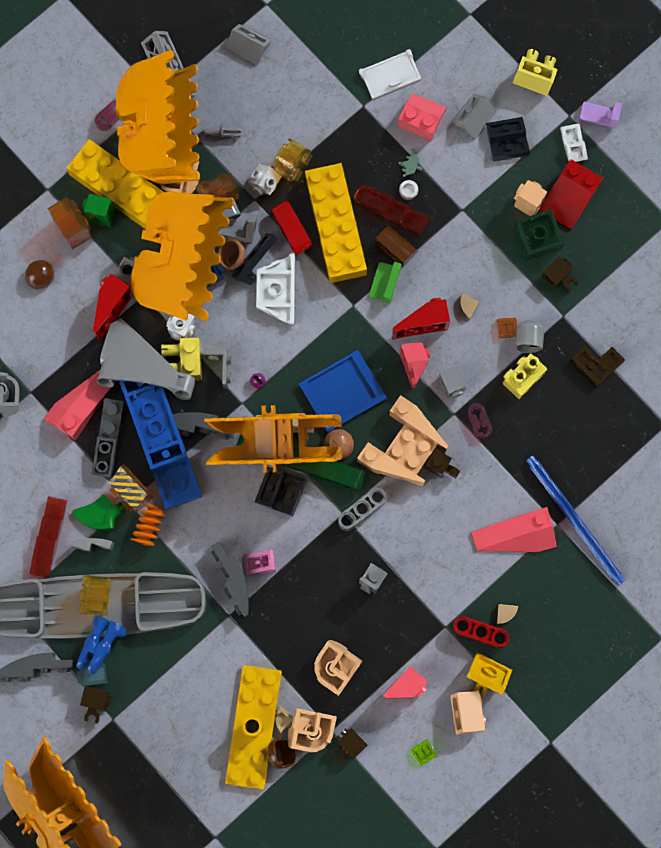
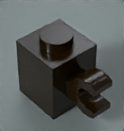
M560 256L543 271L541 276L554 289L562 284L568 292L572 290L568 284L569 282H573L576 286L579 284L576 277H568L573 270L568 260L562 259Z
M436 448L425 465V469L440 478L445 472L456 479L461 471L449 465L452 458Z
M84 686L80 706L88 707V711L84 716L85 721L88 722L89 716L94 715L96 717L95 723L98 724L100 722V715L97 710L105 711L106 707H110L112 696H109V691Z
M345 728L337 736L339 738L337 743L342 748L333 749L330 755L332 756L335 752L340 753L341 758L337 761L339 764L347 754L355 759L368 745L352 728L349 731Z

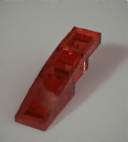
M362 183L353 197V201L419 235H422L430 221L429 216L412 210L411 206L395 200L393 196Z
M48 496L39 535L36 538L29 574L49 578L68 500Z

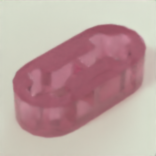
M116 100L111 101L96 115L95 124L100 131L109 130L119 121V116L113 110V107L116 106ZM100 119L106 120L107 124H101Z
M473 403L468 408V418L475 435L479 439H486L492 432L491 423L483 405ZM473 408L481 410V412L479 413V420L477 419V416L475 414H471L473 412ZM481 422L484 428H488L485 435L483 432H478L480 430L479 423Z

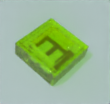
M427 739L410 749L420 766L437 757L436 752Z

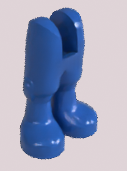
M101 616L94 617L92 621L94 628L91 635L84 641V647L76 665L77 668L83 670L89 660H91L88 666V673L93 675L110 653L113 640L115 638H124L127 634L125 628L113 621L109 622ZM106 631L103 640L99 642L102 633Z

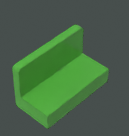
M379 262L370 290V298L391 303L401 270L400 263L394 262L393 265Z

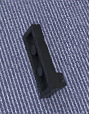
M266 233L247 255L243 264L233 272L231 277L236 281L251 285L257 278L252 271L253 268L272 247L277 238L273 234Z

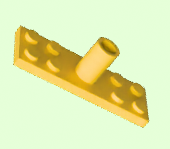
M243 665L225 784L265 789L269 762L267 747L272 741L282 674L280 670ZM254 720L255 723L259 724V729L249 733L247 730L248 723Z

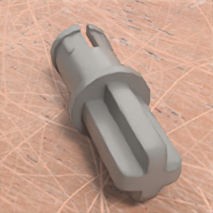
M224 124L221 126L205 125L204 135L205 137H221V139H224V137H241L242 128L240 126H224Z

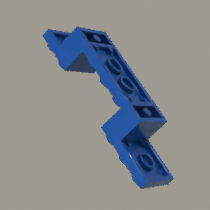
M119 380L165 509L168 510L202 498L164 388L146 383Z

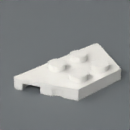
M291 253L288 257L274 261L271 265L257 270L256 307L294 326L295 253Z

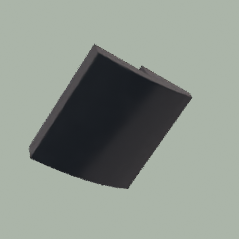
M523 117L486 123L493 162L530 155Z
M268 467V473L264 475L255 503L293 517L306 480L281 470L273 472V468Z

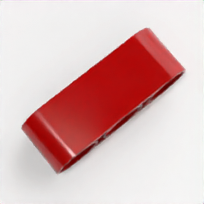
M287 200L270 209L295 255L313 247L307 233Z
M459 617L453 624V630L456 634L496 648H502L509 642V635L505 630L467 617ZM459 621L466 622L468 626L466 631H460L457 628ZM478 627L486 630L485 637L480 638L476 635ZM500 633L504 636L505 641L503 644L496 643L494 639L496 634Z

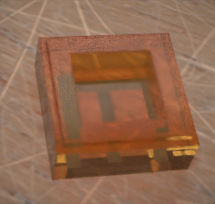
M516 317L497 319L498 339L516 337Z

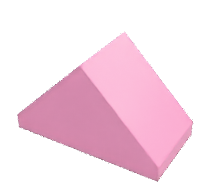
M273 550L244 556L246 575L276 572Z

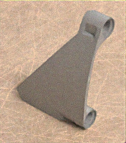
M121 318L110 324L100 356L102 366L97 379L99 385L108 388L113 387L115 380L139 382L165 387L179 399L188 400L191 398L195 385L194 377L177 372Z

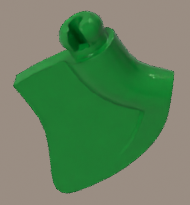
M102 494L92 504L74 509L72 514L78 521L91 529L111 531L115 529V520L125 510V506L120 501L114 505Z

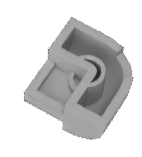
M0 372V413H2L3 417L14 415L19 411L20 389L15 378L9 376L8 373Z

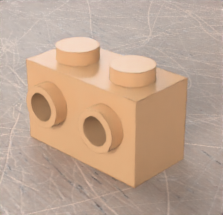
M528 180L525 185L521 184L516 191L514 207L534 218L545 200L547 191L542 189L539 183Z
M458 692L450 695L456 735L484 731L486 719L482 712L483 699L480 696V692Z

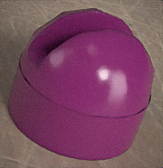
M255 373L251 376L250 383L253 388L261 389L265 386L266 380L261 373ZM254 377L259 378L262 381V383L259 384L257 380L254 379Z

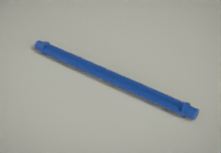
M534 456L527 459L526 461L531 466L530 469L544 485L553 500L609 574L612 581L614 580L618 586L625 582L621 576L622 573L607 556L604 549L579 518L576 511L554 481H552L540 462H537Z

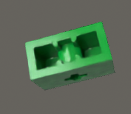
M89 194L88 198L84 199L82 210H84L88 222L111 227L115 213L112 200Z

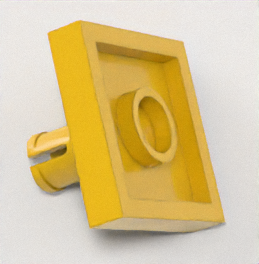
M477 652L466 677L477 682L474 691H480L481 687H483L480 695H485L488 688L502 695L512 670Z

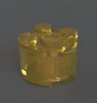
M289 138L288 141L290 143L288 145L283 144L273 161L276 163V166H271V168L280 176L292 182L293 180L298 181L303 173L301 169L304 164H309L312 155H310V149Z
M83 575L82 586L84 587L80 590L79 614L107 616L111 578Z

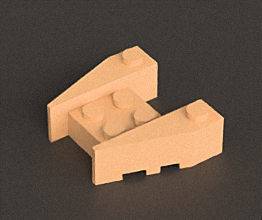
M400 395L391 408L389 415L404 426L385 453L368 442L358 456L357 462L373 473L423 486L425 480L418 476L419 472L436 447L446 453L448 445L419 408Z

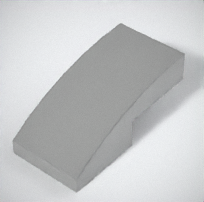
M86 538L71 541V546L92 553L93 546L112 551L114 543L105 539Z

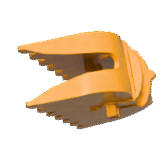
M171 49L130 66L121 77L116 89L115 112L119 116V120L123 121L124 124L117 127L120 162L127 170L160 185L199 181L200 179L199 172L192 170V166L199 161V154L192 152V148L199 142V137L191 134V131L199 123L196 117H191V113L198 108V102L195 99H191V95L198 90V85L190 81L191 77L196 75L198 66L193 64L176 71L167 68V63L172 61L174 57V52Z
M169 191L161 193L152 201L148 209L145 230L142 231L141 239L160 243L161 249L160 253L143 250L140 252V255L135 256V264L131 274V290L140 305L170 314L184 321L188 319V314L202 321L208 320L209 314L203 309L202 305L213 299L212 293L207 290V285L214 284L217 280L216 274L211 271V266L218 265L221 262V257L215 253V248L222 247L225 243V238L219 234V230L229 225V219L223 215V211L233 207V198Z
M271 405L270 413L266 412V406H261L262 415L258 417L204 419V422L221 433L241 434L244 437L242 445L220 449L206 462V465L262 463L264 473H268L269 465L273 466V472H278L277 464L334 462L340 460L343 456L341 446L308 447L309 436L307 428L342 427L341 416L338 414H276L275 405ZM292 419H298L299 457H294Z
M45 736L42 737L28 765L29 776L32 781L30 790H26V785L22 778L18 777L14 765L8 759L5 761L3 787L11 806L20 818L16 825L25 824V829L22 830L23 835L27 832L29 835L36 832L38 834L36 843L39 848H70L67 843L72 839L75 840L79 848H119L122 845L116 836L110 834L106 821L98 817L96 807L92 803H88L84 790L80 786H76L72 773L64 769L61 758L58 754L52 752L51 745ZM73 823H77V827L61 837V831Z

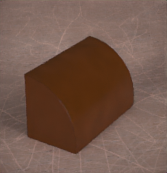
M390 226L385 228L375 240V244L397 263H400L402 267L418 252L416 248Z

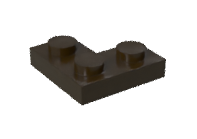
M584 346L571 358L573 363L597 387L625 362V359L613 347L598 359Z

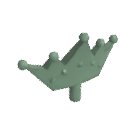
M411 149L412 156H406L409 161L399 162V165L406 168L402 169L406 173L403 174V177L413 175L416 169L422 171V167L417 166L419 158L415 154L414 149Z

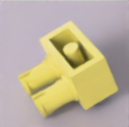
M529 49L526 57L523 56L513 84L547 96L558 70L553 68L556 58L552 57L550 61L551 56H546L544 63L536 61L539 56L538 51L535 50L533 55V49Z
M180 338L179 344L161 345L162 357L179 356L181 358L179 363H169L177 372L190 375L195 380H202L201 342L199 338Z
M532 354L528 357L524 355L517 362L519 366L514 371L510 369L504 375L503 385L519 400L547 371V368Z

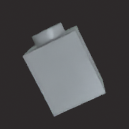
M123 257L114 276L131 288V274L126 275L124 271L127 268L133 269L135 264L134 258L130 257L128 259Z
M458 366L439 374V379L447 397L453 396V398L464 394L463 391L466 389V384Z

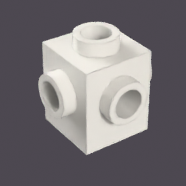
M258 164L257 168L252 172L248 184L259 195H271L282 176L270 166Z
M188 314V319L184 321L170 316L166 325L169 334H171L170 337L180 341V338L191 337L195 330V326H193L196 321L195 317Z

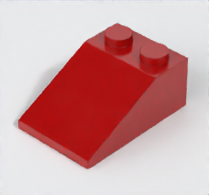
M570 159L539 212L572 230L600 186L603 178Z
M113 274L105 277L100 283L101 288L99 290L93 331L100 341L108 332L110 324L116 321L134 296L130 286Z
M431 299L430 302L425 303L395 325L392 329V340L448 330L450 317L446 299Z

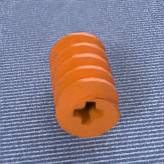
M145 503L144 506L148 510H142L141 512L145 517H139V521L143 524H136V528L140 531H134L133 535L137 539L131 540L145 546H154L155 544L151 539H157L158 537L154 532H160L156 525L163 524L159 518L166 517V515L162 512V509Z

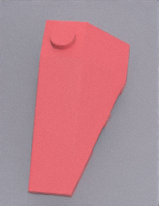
M99 370L57 401L44 420L76 440L113 387H103L97 383Z
M547 507L471 532L477 551L538 553L557 547L554 528Z

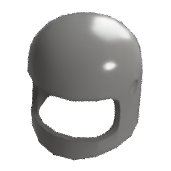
M536 321L521 322L516 331V350L521 353H535L542 350L544 339L543 326ZM520 345H534L537 347H525Z

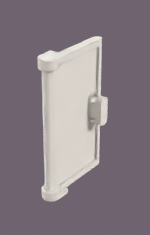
M410 49L367 68L359 69V74L364 79L372 99L422 79Z

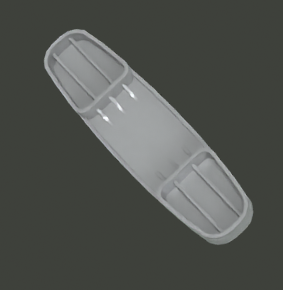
M150 572L140 574H91L26 579L0 584V636L36 639L87 638L91 635L94 628L92 621L95 616H101L109 622L113 621L127 630L126 635L146 633L195 624L202 619L206 611L205 589L197 578L190 575ZM106 631L102 633L101 637H104Z

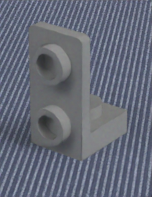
M250 214L248 221H244L243 230L226 227L221 228L219 234L224 236L225 240L235 239L242 244L252 243L255 237L258 215Z
M204 347V357L208 361L217 362L223 359L222 385L223 388H227V383H231V372H227L228 364H231V353H228L227 347Z
M371 563L363 577L361 576L359 579L360 588L368 594L371 592L376 593L388 573Z

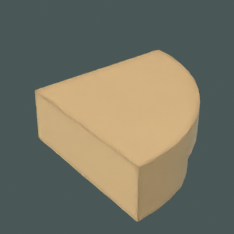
M463 293L460 300L461 309L464 315L470 319L479 301Z
M498 604L497 624L510 621L515 616L518 606Z
M280 706L276 712L275 723L279 732L282 733L292 723L293 717Z

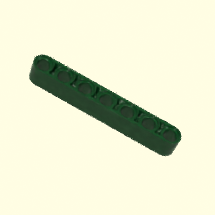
M241 434L236 446L242 445L244 442V437ZM293 447L294 457H299V448ZM337 461L279 464L360 492L366 476V472Z

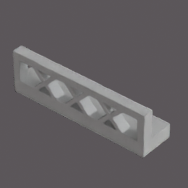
M154 31L141 42L147 58L157 56L170 49L173 50L174 57L172 61L167 63L166 67L174 71L183 69V65L168 32ZM152 41L155 44L154 51H151L149 43ZM195 93L191 95V99L196 96Z

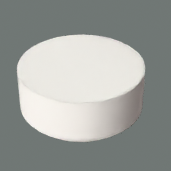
M411 180L404 181L400 185V196L405 200L414 199L418 194L417 184Z

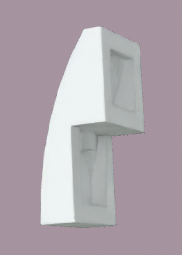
M580 124L561 127L562 140L568 161L570 159L575 162L588 160Z

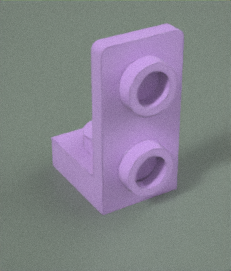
M583 102L579 119L615 128L619 121L622 103L615 102L613 108Z

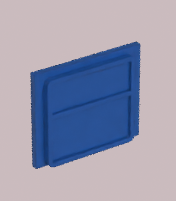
M358 350L299 383L300 388L317 415L338 414L341 416L342 424L387 399ZM324 427V428L326 429L327 433H329L330 431L334 430V429L337 428V427Z

